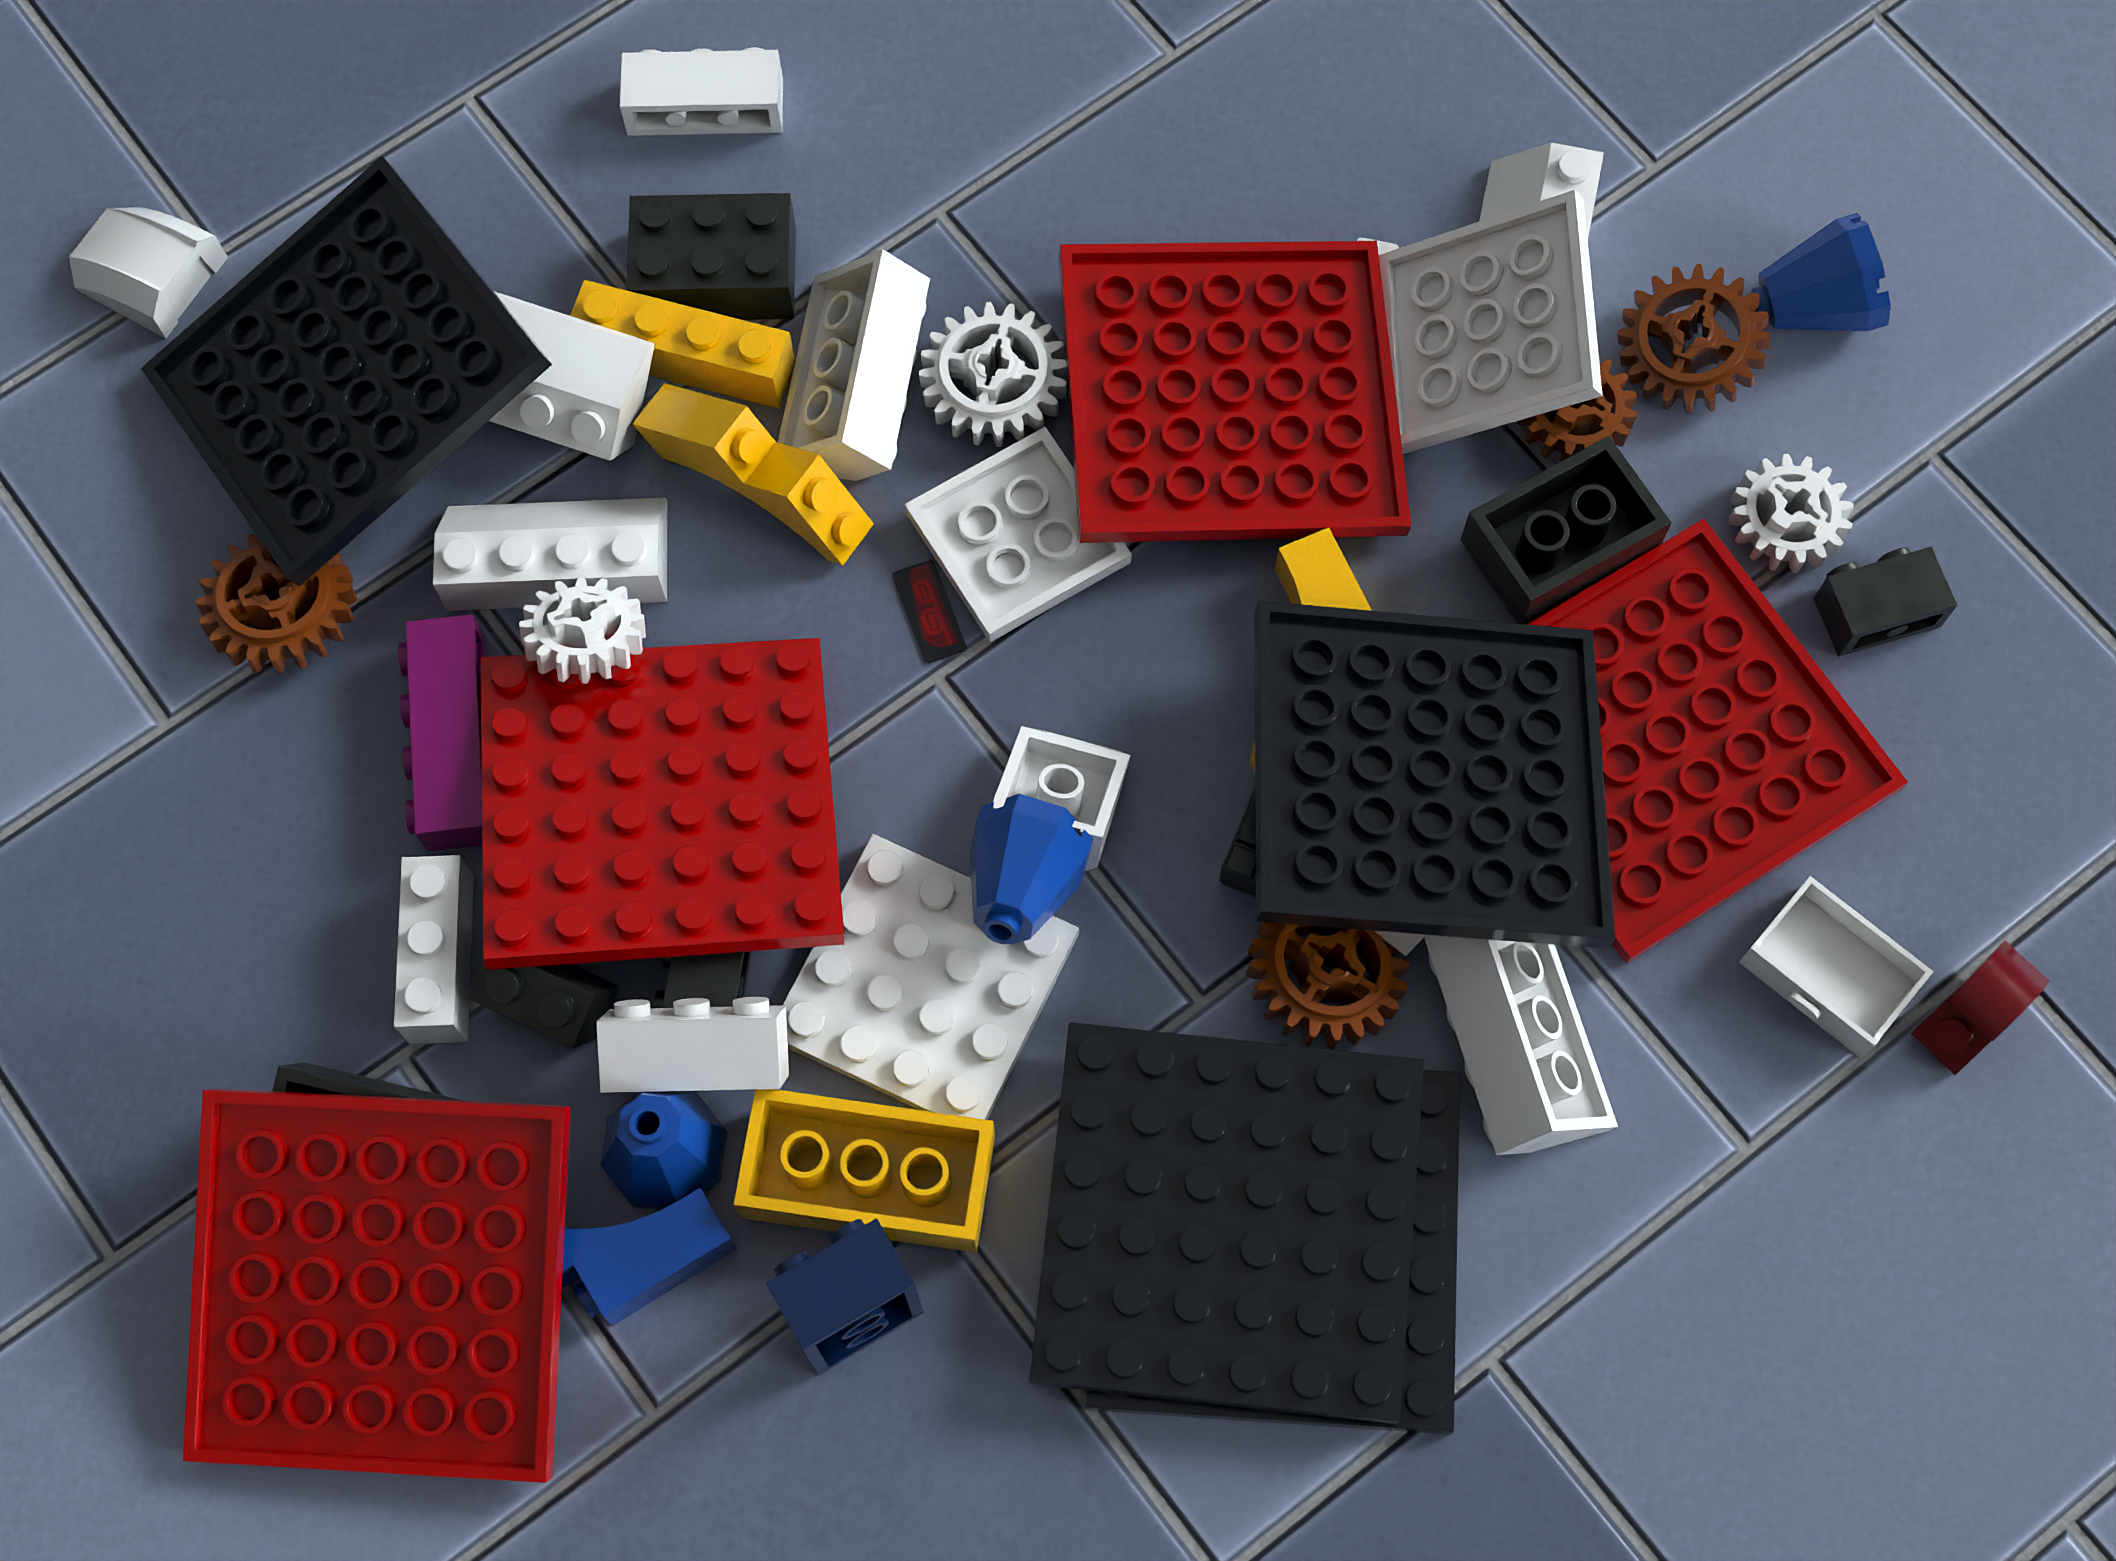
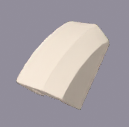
M138 207L107 208L69 256L74 288L165 339L179 323V317L213 273L216 274L228 258L215 235L168 214Z
M1021 726L995 794L993 809L1002 807L1007 797L1017 794L1065 807L1075 818L1072 826L1074 830L1081 836L1083 829H1085L1093 838L1086 871L1096 868L1112 823L1131 755L1059 734Z

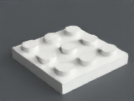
M1046 427L1041 428L905 504L906 515L989 642L1003 636L1131 563L1132 554L1124 542L1079 543L1074 468Z

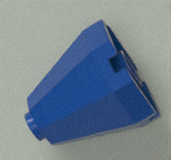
M1858 213L1835 219L1759 273V287L1751 289V293H1758L1760 295V303L1756 312H1768L1769 322L1774 329L1870 331L1889 325L1891 309L1889 292L1885 291L1877 294V290L1880 288L1879 279L1885 277L1883 263L1870 227L1865 220L1861 221V216Z
M1022 794L1007 797L1004 805L993 809L994 802L981 807L975 823L970 850L973 922L990 940L999 944L1012 945L1030 940L1080 887L1093 838L1085 829H1083L1081 836L1074 830L1072 826L1075 818L1065 807Z
M696 1091L639 1092L607 1117L600 1165L633 1207L663 1210L699 1188L702 1191L705 1189L708 1191L721 1181L727 1131Z

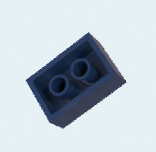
M877 1218L866 1225L862 1219H857L842 1226L830 1235L829 1240L832 1245L811 1257L807 1251L789 1257L774 1269L777 1277L766 1283L800 1346L819 1375L924 1313L915 1283Z

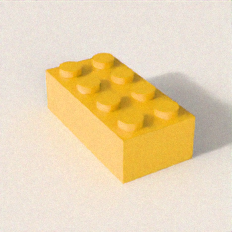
M755 1089L733 1205L742 1219L835 1232L842 1226L857 1219H862L866 1225L877 1218L889 1240L977 1253L995 1142L994 1121L777 1089Z

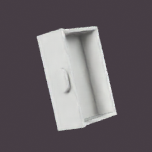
M1811 876L1739 961L1741 965L1860 1059L1879 1042L1882 1035L1934 972Z

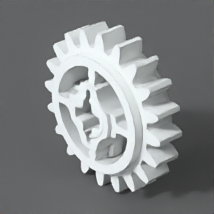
M986 302L984 316L977 317L975 312L967 306L964 307L965 323L959 324L955 319L947 316L945 318V331L947 335L938 332L930 333L932 350H922L921 361L922 367L925 369L919 371L920 387L925 388L923 391L924 404L926 407H936L934 410L935 421L938 425L952 419V435L955 438L970 428L972 429L974 445L978 446L983 440L984 435L991 433L995 445L1001 447L1005 432L1010 431L1014 438L1020 441L1024 438V425L1028 424L1031 428L1038 431L1044 427L1042 413L1053 417L1058 415L1057 399L1066 398L1067 382L1063 380L1067 378L1066 360L1062 359L1064 357V344L1062 341L1051 342L1052 326L1050 324L1035 329V312L1030 311L1021 320L1015 319L1014 304L1010 303L1004 310L1003 315L997 316L992 303ZM1012 348L1026 355L1036 370L1027 368L1025 361L1018 359ZM1000 363L1001 368L997 370V366ZM951 378L963 380V386L970 389L976 396V400L973 401L963 395L956 388ZM991 378L990 384L987 385V380Z

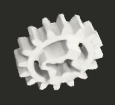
M1783 454L1777 467L1765 458L1761 460L1756 472L1746 471L1739 483L1740 487L1736 488L1731 497L1730 504L1735 506L1728 521L1731 525L1742 526L1735 538L1737 544L1751 542L1754 545L1749 558L1754 561L1765 554L1770 557L1769 568L1775 571L1781 561H1788L1792 573H1799L1805 560L1813 568L1817 569L1822 565L1827 555L1834 557L1844 543L1841 539L1845 540L1852 529L1853 524L1846 519L1853 510L1854 505L1852 502L1839 500L1847 486L1845 483L1831 485L1827 481L1832 472L1829 466L1817 473L1811 470V457L1806 456L1800 466H1795L1790 455Z
M578 577L575 587L569 588L563 582L557 581L555 582L556 593L550 595L539 590L535 593L537 605L524 606V621L519 622L526 659L527 661L537 660L538 672L541 674L550 672L554 668L557 669L558 681L560 682L566 681L571 673L579 674L582 684H587L591 673L599 672L606 680L612 678V666L617 665L618 667L628 669L631 667L630 654L639 655L643 651L642 638H646L644 614H641L640 601L638 598L628 600L627 588L624 586L609 591L607 579H600L595 586H587L585 578Z

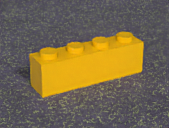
M588 280L583 281L570 314L572 317L655 343L649 376L780 409L795 365L790 332Z

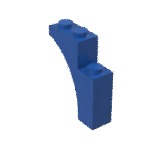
M699 1188L665 1209L635 1221L594 1229L565 1228L562 1288L581 1278L582 1282L573 1288L589 1316L593 1318L601 1313L614 1326L736 1251L737 1248L704 1192Z

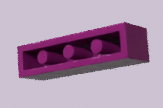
M473 614L405 622L406 642L398 644L399 666L402 675L408 676L409 694H402L400 697L402 721L405 728H410L411 746L404 747L402 752L406 779L408 781L413 780V799L406 800L405 802L407 829L410 834H416L427 852L481 846L480 657H485L484 634Z

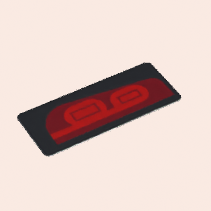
M928 560L895 571L893 579L925 662L931 664L965 652L967 646L934 561Z

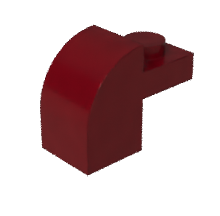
M2004 940L1962 981L1955 991L1913 1030L1911 1035L1956 1075L1991 1041H1994L2039 996L2050 981Z

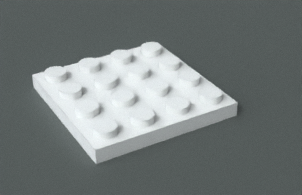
M1576 190L1379 255L1403 454L1602 396L1584 199Z
M872 834L841 893L844 945L813 947L783 1004L786 1005L788 1049L917 1110L988 1120L1078 938L1079 927L1052 915L1030 940L1012 945L996 943L990 940L973 922L971 878Z

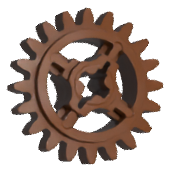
M1696 264L1690 279H1685L1677 266L1673 267L1671 284H1665L1656 275L1651 277L1653 295L1636 290L1634 292V301L1639 310L1633 308L1624 309L1622 312L1623 322L1628 327L1618 330V343L1626 346L1619 352L1620 363L1625 366L1633 365L1628 371L1629 383L1636 384L1646 380L1643 386V398L1646 400L1662 391L1663 409L1666 410L1674 404L1677 398H1682L1687 414H1691L1695 401L1699 398L1704 400L1709 411L1715 410L1716 394L1718 393L1723 394L1732 403L1736 401L1735 383L1737 382L1742 386L1751 388L1754 385V374L1750 368L1764 369L1766 365V355L1759 350L1770 347L1771 334L1761 331L1768 326V312H1755L1759 307L1760 295L1758 293H1751L1741 297L1744 291V279L1742 277L1734 280L1728 286L1724 285V268L1721 267L1715 271L1709 280L1704 278L1701 264ZM1691 305L1683 311L1669 313L1670 311L1676 308ZM1717 310L1721 311L1732 321L1738 332V341L1727 338L1726 331L1719 328V325L1714 320ZM1702 325L1703 337H1697L1693 344L1689 345L1685 353V340H1691L1694 333L1697 334ZM1650 336L1662 340V346L1669 349L1673 356V361L1669 368L1662 364L1653 354L1649 345ZM1721 360L1724 361L1721 365L1712 370L1702 373H1695L1697 370L1704 366L1711 365L1712 363L1719 364Z
M253 533L248 534V549L242 551L235 545L230 544L227 546L232 558L229 563L220 560H212L210 562L217 578L200 579L199 583L206 596L196 599V605L203 616L199 619V622L218 654L226 652L234 666H238L247 658L253 672L259 673L266 661L271 660L277 674H282L286 666V660L293 658L301 669L306 668L307 659L305 653L312 650L318 656L326 657L327 651L322 641L328 638L333 641L342 642L344 637L337 623L345 624L354 621L353 614L349 608V605L357 602V596L351 585L354 580L348 566L343 565L339 552L300 587L285 577L263 543H260Z
M1261 922L1257 930L1260 938H1254L1248 949V954L1256 960L1250 962L1246 976L1261 980L1255 986L1251 997L1253 1000H1271L1263 1017L1266 1020H1270L1279 1015L1285 1016L1286 1021L1282 1029L1284 1036L1291 1034L1296 1027H1302L1304 1029V1044L1308 1047L1313 1043L1318 1033L1324 1034L1326 1044L1330 1050L1335 1049L1342 1033L1345 1034L1347 1040L1353 1046L1359 1045L1364 1036V1029L1374 1036L1378 1035L1385 1024L1383 1018L1392 1020L1400 1007L1396 1000L1402 999L1408 989V984L1398 978L1406 973L1409 968V961L1393 958L1399 951L1386 942L1381 935L1372 930ZM1313 933H1327V934H1331V935H1330V936H1318V935H1315V934H1313ZM1310 934V935L1306 938V940L1301 937V936H1303V935ZM1356 949L1367 964L1370 981L1363 977L1366 968L1359 962ZM1284 958L1293 962L1290 970L1299 981L1300 991L1295 987L1287 974ZM1325 964L1334 969L1330 974L1322 969ZM1348 999H1351L1354 1002L1352 1004L1345 1006H1329L1321 1004L1327 1001H1336L1344 1005L1348 1001Z

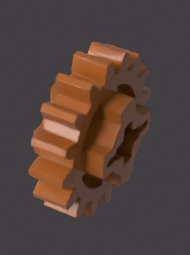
M1608 358L1600 364L1601 397L1517 421L1518 425H1531L1525 438L1528 444L1538 440L1544 443L1541 452L1542 457H1548L1555 450L1561 453V461L1607 436H1610L1615 445L1624 446L1630 433L1629 429H1632L1638 412L1631 409L1637 394L1636 391H1623L1628 379L1626 373L1615 376L1609 373L1612 360Z

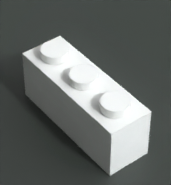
M751 47L737 51H712L700 48L687 52H660L648 49L636 53H622L620 110L627 135L782 133L783 76L778 50H764Z
M460 855L402 857L394 1028L409 1044L468 1042L474 875Z
M766 997L738 998L733 1000V1007H710L709 1000L705 998L677 1000L673 1002V1008H650V1001L624 1000L614 1003V1009H609L596 1022L600 1093L780 1089L789 1076L786 1005L769 1006V999Z

